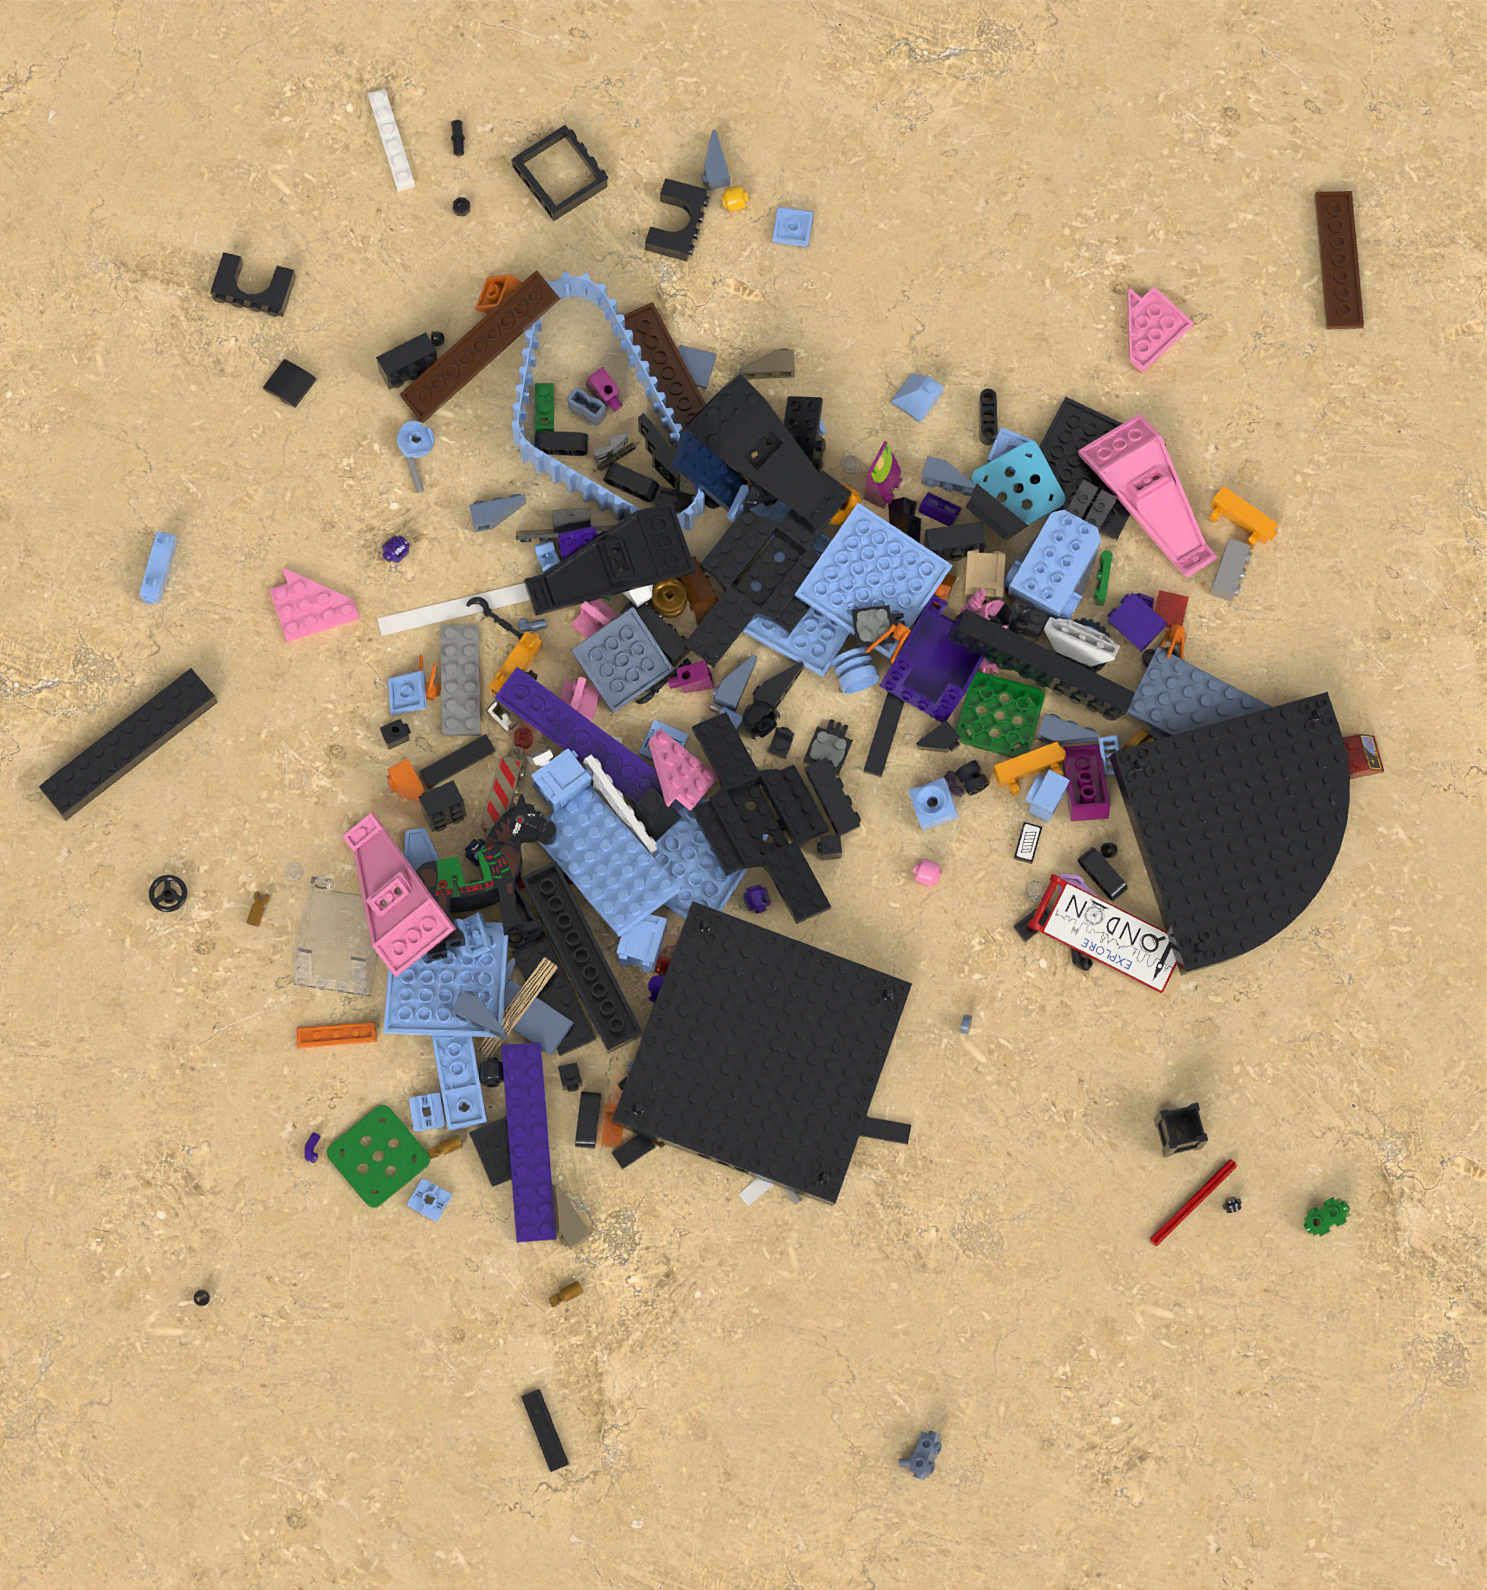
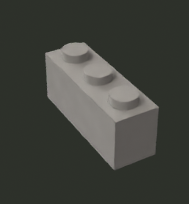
M1229 538L1210 595L1232 601L1234 596H1238L1241 587L1238 585L1239 579L1243 580L1246 569L1243 567L1245 562L1249 563L1252 552H1249L1251 545Z

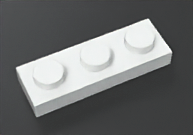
M541 748L526 756L530 764L540 767L550 763L549 759L553 757L551 751L545 748Z

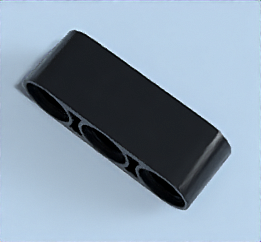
M987 388L980 393L978 403L979 438L982 444L992 445L996 440L998 432L997 395L994 390ZM988 397V398H990L992 401H991V402H986V401H984L983 398ZM984 415H990L992 419H986ZM990 432L993 436L988 437L984 433Z
M539 431L534 434V447L547 455L584 456L588 454L589 436L582 432Z
M611 462L603 478V481L610 486L646 502L653 500L660 486L655 480L615 462Z
M1091 847L1077 859L1083 870L1111 901H1114L1128 890L1124 880L1094 847Z
M581 1091L575 1147L595 1149L601 1093Z

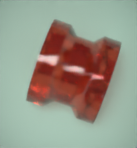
M522 727L514 732L513 737L516 746L522 747L524 750L532 746L533 736L528 728Z

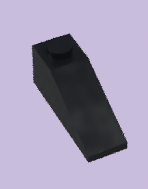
M799 662L764 681L761 686L758 685L752 694L754 695L753 703L764 701L777 709L804 670V663Z

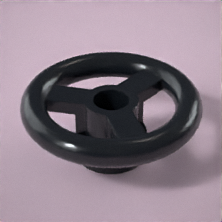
M160 876L150 886L149 900L153 907L159 911H176L183 906L187 899V887L183 880L177 876ZM164 881L165 889L161 895L155 898L156 887ZM171 881L176 882L180 886L181 896L171 888ZM167 892L172 893L169 897H166L165 895ZM162 901L166 904H173L175 901H178L175 905L169 907L159 904Z

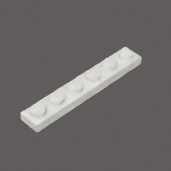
M382 89L368 93L397 191L413 188L415 183L386 90Z
M592 755L586 757L582 763L584 768H588L591 771V778L621 821L648 852L653 855L657 850L654 839L647 835L643 823L635 818L631 806L626 805L622 793L612 785L611 777L603 772L597 758L594 759Z

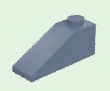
M716 129L712 130L704 165V174H702L703 184H707L709 191L730 186V175Z
M752 655L723 679L720 686L715 687L712 694L715 704L721 707L725 706L734 712L736 711L756 665V655Z
M462 990L452 1009L453 1016L503 1040H507L506 1031L481 1001L479 995L472 991L467 993Z

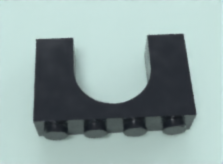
M665 178L660 193V202L684 209L690 216V222L684 229L676 232L650 227L645 241V251L688 261L689 255L692 256L694 252V239L697 240L700 229H698V225L703 223L705 213H703V209L708 207L710 197L707 196V189Z
M223 252L210 291L212 299L218 303H230L238 308L246 307L254 312H266L273 317H283L296 280L295 271L276 266L272 281L265 291L259 294H247L237 287L243 266L241 256Z

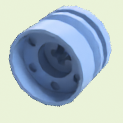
M866 647L849 650L840 654L831 662L832 667L835 669V675L841 676L838 682L844 694L865 690L876 684L880 679L876 667L870 665L873 659L869 656L870 652L866 653Z

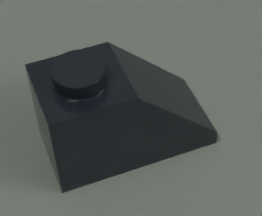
M946 720L916 744L919 750L947 753L949 750L952 752L960 746L961 738Z

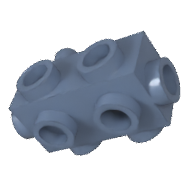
M929 1430V1433L921 1432L915 1452L911 1453L910 1458L899 1459V1466H909L908 1470L914 1473L913 1477L924 1481L926 1477L929 1478V1475L935 1469L934 1461L936 1455L942 1449L941 1434Z

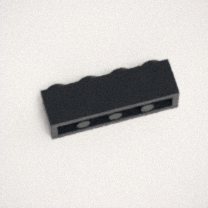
M630 601L620 611V615L629 608L634 607L668 661L675 667L691 652V650L684 646L687 638L685 636L681 637L671 623L667 624L663 621V617L658 611L651 610L647 601L639 607H636Z
M827 757L806 766L804 771L835 833L840 834L841 837L858 829L861 826V818L857 812L853 811L851 807L853 805L852 800L848 794L845 795L842 789L844 784L840 777H836L834 773L836 769L831 760L828 761Z

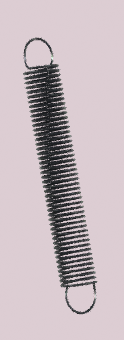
M621 449L625 453L619 451L618 453L623 455L615 453L607 461H604L609 464L602 462L597 465V468L603 471L602 467L606 469L610 466L611 462L618 461L616 458L621 459L625 454L630 453L631 450Z

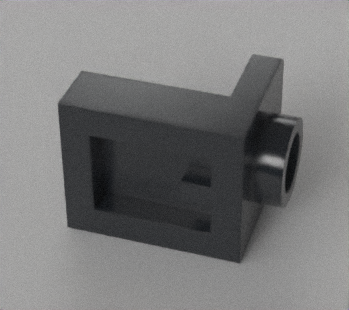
M776 727L768 753L786 759L794 739V733L786 727Z
M577 1062L558 1066L563 1091L574 1092L579 1090V1087H582V1081Z

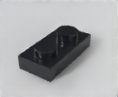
M659 486L654 506L672 502L675 511L682 512L692 504V498L695 495Z

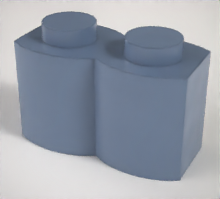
M574 388L567 398L568 408L574 414L584 416L593 425H600L606 416V406L599 399L590 397L582 389Z

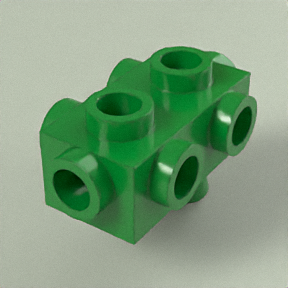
M1332 1197L1323 1202L1325 1206L1318 1210L1315 1207L1306 1212L1308 1215L1304 1218L1306 1221L1304 1223L1306 1231L1309 1234L1313 1233L1314 1236L1319 1234L1321 1237L1329 1233V1228L1336 1224L1339 1227L1348 1222L1346 1218L1351 1216L1349 1213L1350 1207L1345 1200L1342 1201L1341 1198L1335 1200ZM1316 1218L1320 1220L1319 1226H1316L1314 1222Z

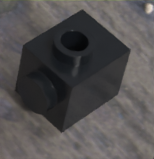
M401 718L380 727L381 734L389 750L410 741L408 734L411 731L407 723L403 724Z
M840 834L820 836V842H817L818 854H821L822 861L841 858Z

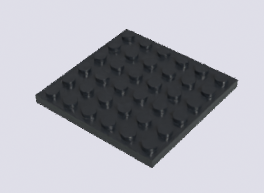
M1068 397L1064 398L1039 446L1066 497L1064 506L1056 511L1067 510L1083 480L1099 487L1093 502L1096 501L1101 490L1114 495L1102 479L1079 456L1078 450L1122 424ZM1031 476V484H1038L1040 482V476ZM1019 484L1016 492H1023L1024 486ZM1118 498L1099 532L1118 540L1131 515ZM1089 507L1088 510L1086 511V513H1085V515L1083 516L1082 520H1085L1086 516L1088 515V513H1089V511H1090V509H1091L1090 507Z

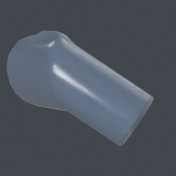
M522 618L518 621V628L522 632L537 631L547 627L545 619L528 622L526 618Z

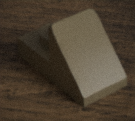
M497 699L486 709L489 720L496 722L509 736H512L524 723L517 714Z

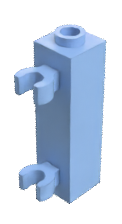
M156 532L139 592L141 599L147 604H160L178 542L173 534Z

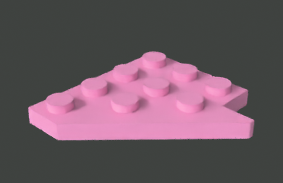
M1155 287L1142 298L1131 288L1127 292L1129 362L1142 374L1194 325L1184 313Z
M286 568L283 569L287 584L269 589L287 642L359 619L353 599Z
M659 729L649 740L648 744L665 803L669 807L677 799L691 811L718 778L712 770L662 729Z

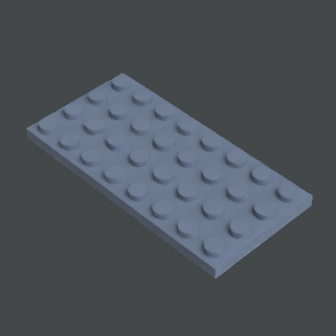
M1157 647L1126 714L1167 736H1172L1272 708V706L1172 654L1170 658H1167L1168 652Z

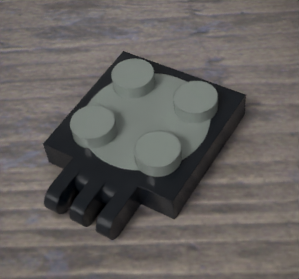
M890 605L851 610L856 648L870 647L890 629L892 624L895 626L898 623L905 625L904 620L897 621V619L904 618V613L891 614ZM892 632L878 645L894 644V637H892L894 633Z
M833 719L830 720L827 729L817 726L803 762L811 765L827 757L828 761L831 760L835 766V775L839 776L853 740L845 737L849 726L844 725L841 731L839 729L842 723L837 722L836 727L833 728Z

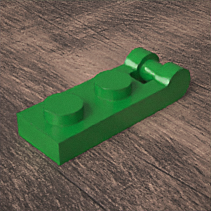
M535 383V433L539 431L554 432L553 383Z
M1104 550L1099 559L1102 569H1098L1096 581L1100 582L1099 587H1095L1094 598L1097 599L1096 605L1104 606L1112 562V553L1109 550Z

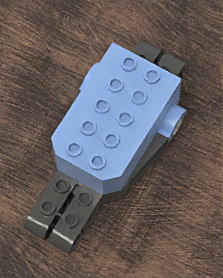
M1083 480L1067 510L1050 514L1042 530L1016 559L1004 580L1003 588L1009 590L1007 597L1014 601L1010 608L1013 619H1016L1022 609L1030 607L1031 612L1029 614L1031 617L1021 634L1035 642L1049 617L1068 620L1072 618L1083 597L1101 543L1099 530L1117 499L1114 495L1101 490L1096 501L1093 502L1099 487L1086 480ZM1090 507L1091 509H1090L1088 515L1086 516L1085 520H1082V518H1083V516L1085 515L1086 511H1087L1088 508Z

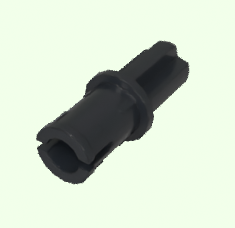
M453 120L451 122L453 154L457 157L464 155L463 141L465 136L463 135V122L461 120Z

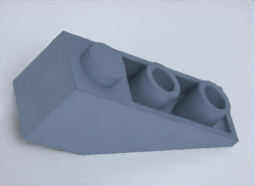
M927 456L921 483L931 488L936 486L948 492L957 491L965 496L972 495L976 486L972 481L946 460Z
M514 494L509 498L503 499L498 497L488 502H474L473 505H470L474 531L480 532L494 529L526 504L525 495Z
M1045 714L1036 740L1047 744L1058 742L1059 746L1090 743L1097 741L1099 733H1096L1094 729L1089 727H1080L1074 721H1064L1058 715Z

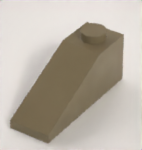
M788 348L775 350L740 368L739 373L745 379L794 378V350H789Z
M558 1184L555 1188L560 1234L562 1235L559 1239L564 1247L569 1246L572 1250L591 1238V1234Z

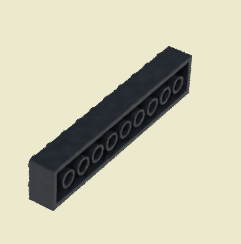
M968 609L963 610L955 617L947 635V638L951 639L952 643L963 645L974 654L979 653L985 656L986 660L1001 664L1006 670L1018 672L1020 677L1030 678L1036 681L1035 683L1038 686L1048 687L1052 689L1053 693L1060 696L1064 695L1071 702L1086 706L1087 710L1102 714L1107 720L1115 721L1126 714L1135 695V692Z
M190 668L39 786L40 790L67 821L217 704L215 695L193 669Z
M557 861L521 877L522 883L607 1053L609 1054L641 1038L643 1032Z

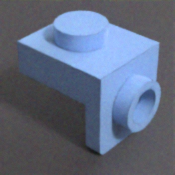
M552 540L534 546L543 573L560 563Z

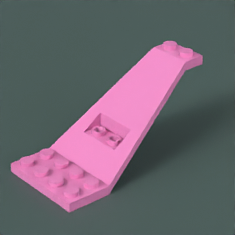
M1141 414L1136 415L1078 450L1079 456L1102 479L1185 578L1217 560L1216 554L1204 541L1161 435Z
M370 813L342 837L354 852L372 946L393 975L397 977L452 933L456 927L432 897L376 815ZM398 887L401 889V894L397 893ZM383 899L387 901L386 906L382 904Z

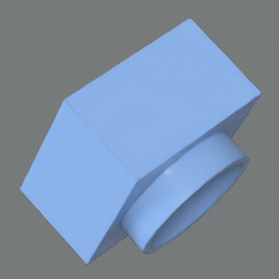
M1051 770L1048 771L1045 777L1038 774L1025 799V802L1031 804L1028 813L1049 823L1070 780Z
M945 778L908 791L919 824L923 830L960 818ZM933 801H938L935 807H930Z

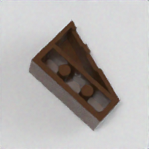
M693 556L691 558L696 569L695 574L680 577L678 580L686 589L687 599L690 603L689 607L695 613L698 627L716 604L718 597L716 591L710 588L712 585L708 575L704 576L705 570L700 567L702 562L698 563L696 557Z

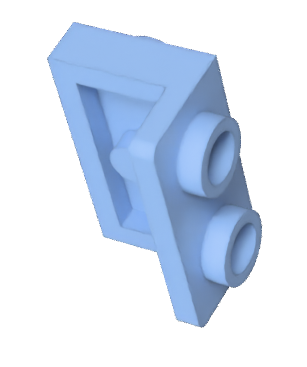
M478 912L464 920L458 918L454 920V924L465 936L466 945L459 947L464 956L475 958L493 949L482 913Z

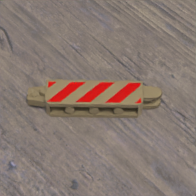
M512 745L508 756H503L499 759L481 820L482 829L486 833L484 841H486L489 832L499 818L516 805L513 801L515 796H519L521 785L518 784L520 778L523 779L526 772L522 761L524 752L522 747Z

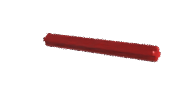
M1229 1159L1150 1238L1151 1243L1158 1246L1237 1168V1164L1232 1159Z

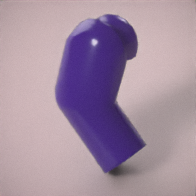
M315 1132L311 1134L304 1145V1158L307 1162L310 1161L311 1163H315L318 1159V1153H314V1147L321 1138Z

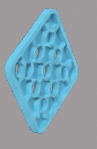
M1033 441L1026 442L976 469L972 474V482L975 485L976 483L995 499H997L998 494L1006 493L1007 500L1000 503L1028 526L1062 508L1066 503L1065 494L1040 447ZM1026 453L1032 454V458L1026 457ZM1007 468L1015 469L1013 477L1005 475ZM985 475L988 476L987 482H983ZM1033 475L1040 476V482L1036 485L1030 482V478ZM1022 484L1024 486L1023 492L1015 493L1013 490L1014 486ZM1025 500L1032 501V507L1028 510L1022 508V503Z

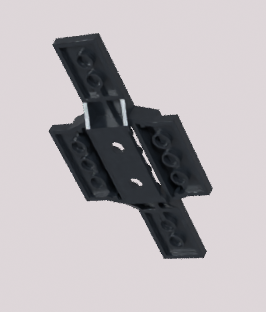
M822 470L819 473L843 504L818 530L793 509L788 512L781 522L763 516L759 517L750 509H744L700 564V567L716 578L725 593L686 640L684 646L713 668L756 616L776 623L787 633L791 634L810 610L811 606L797 598L795 593L819 560L818 555L811 546L852 495L849 489ZM775 533L774 539L758 557L755 563L751 566V568L747 571V573L743 576L739 583L735 587H732L733 584L737 581V579L741 576V574L745 571V569L749 566V564L753 561L756 555L760 552V550L764 547V545ZM778 552L783 553L785 559L782 562H776L774 555ZM754 581H758L761 583L762 588L759 591H754L751 589V584Z
M727 712L692 726V731L711 764L721 788L709 798V801L693 807L691 812L725 876L741 869L763 867L772 878L796 924L830 910L831 905L801 851V848L808 841L828 832L829 828L795 765L793 764L782 770L768 769L758 771ZM760 784L763 790L765 791L770 803L772 804L776 814L778 815L792 843L788 842L784 832L782 831L777 819L775 818L770 806L768 805L763 793L759 788ZM749 801L754 802L756 809L748 810L745 804ZM771 834L774 840L771 843H766L763 840V836Z

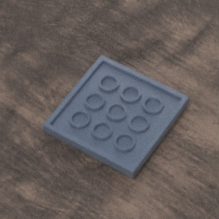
M634 607L629 608L570 649L611 713L616 712L674 671V668Z

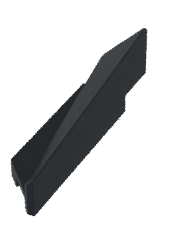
M906 497L892 500L890 505L888 504L889 523L920 543L921 518L915 516L917 502Z

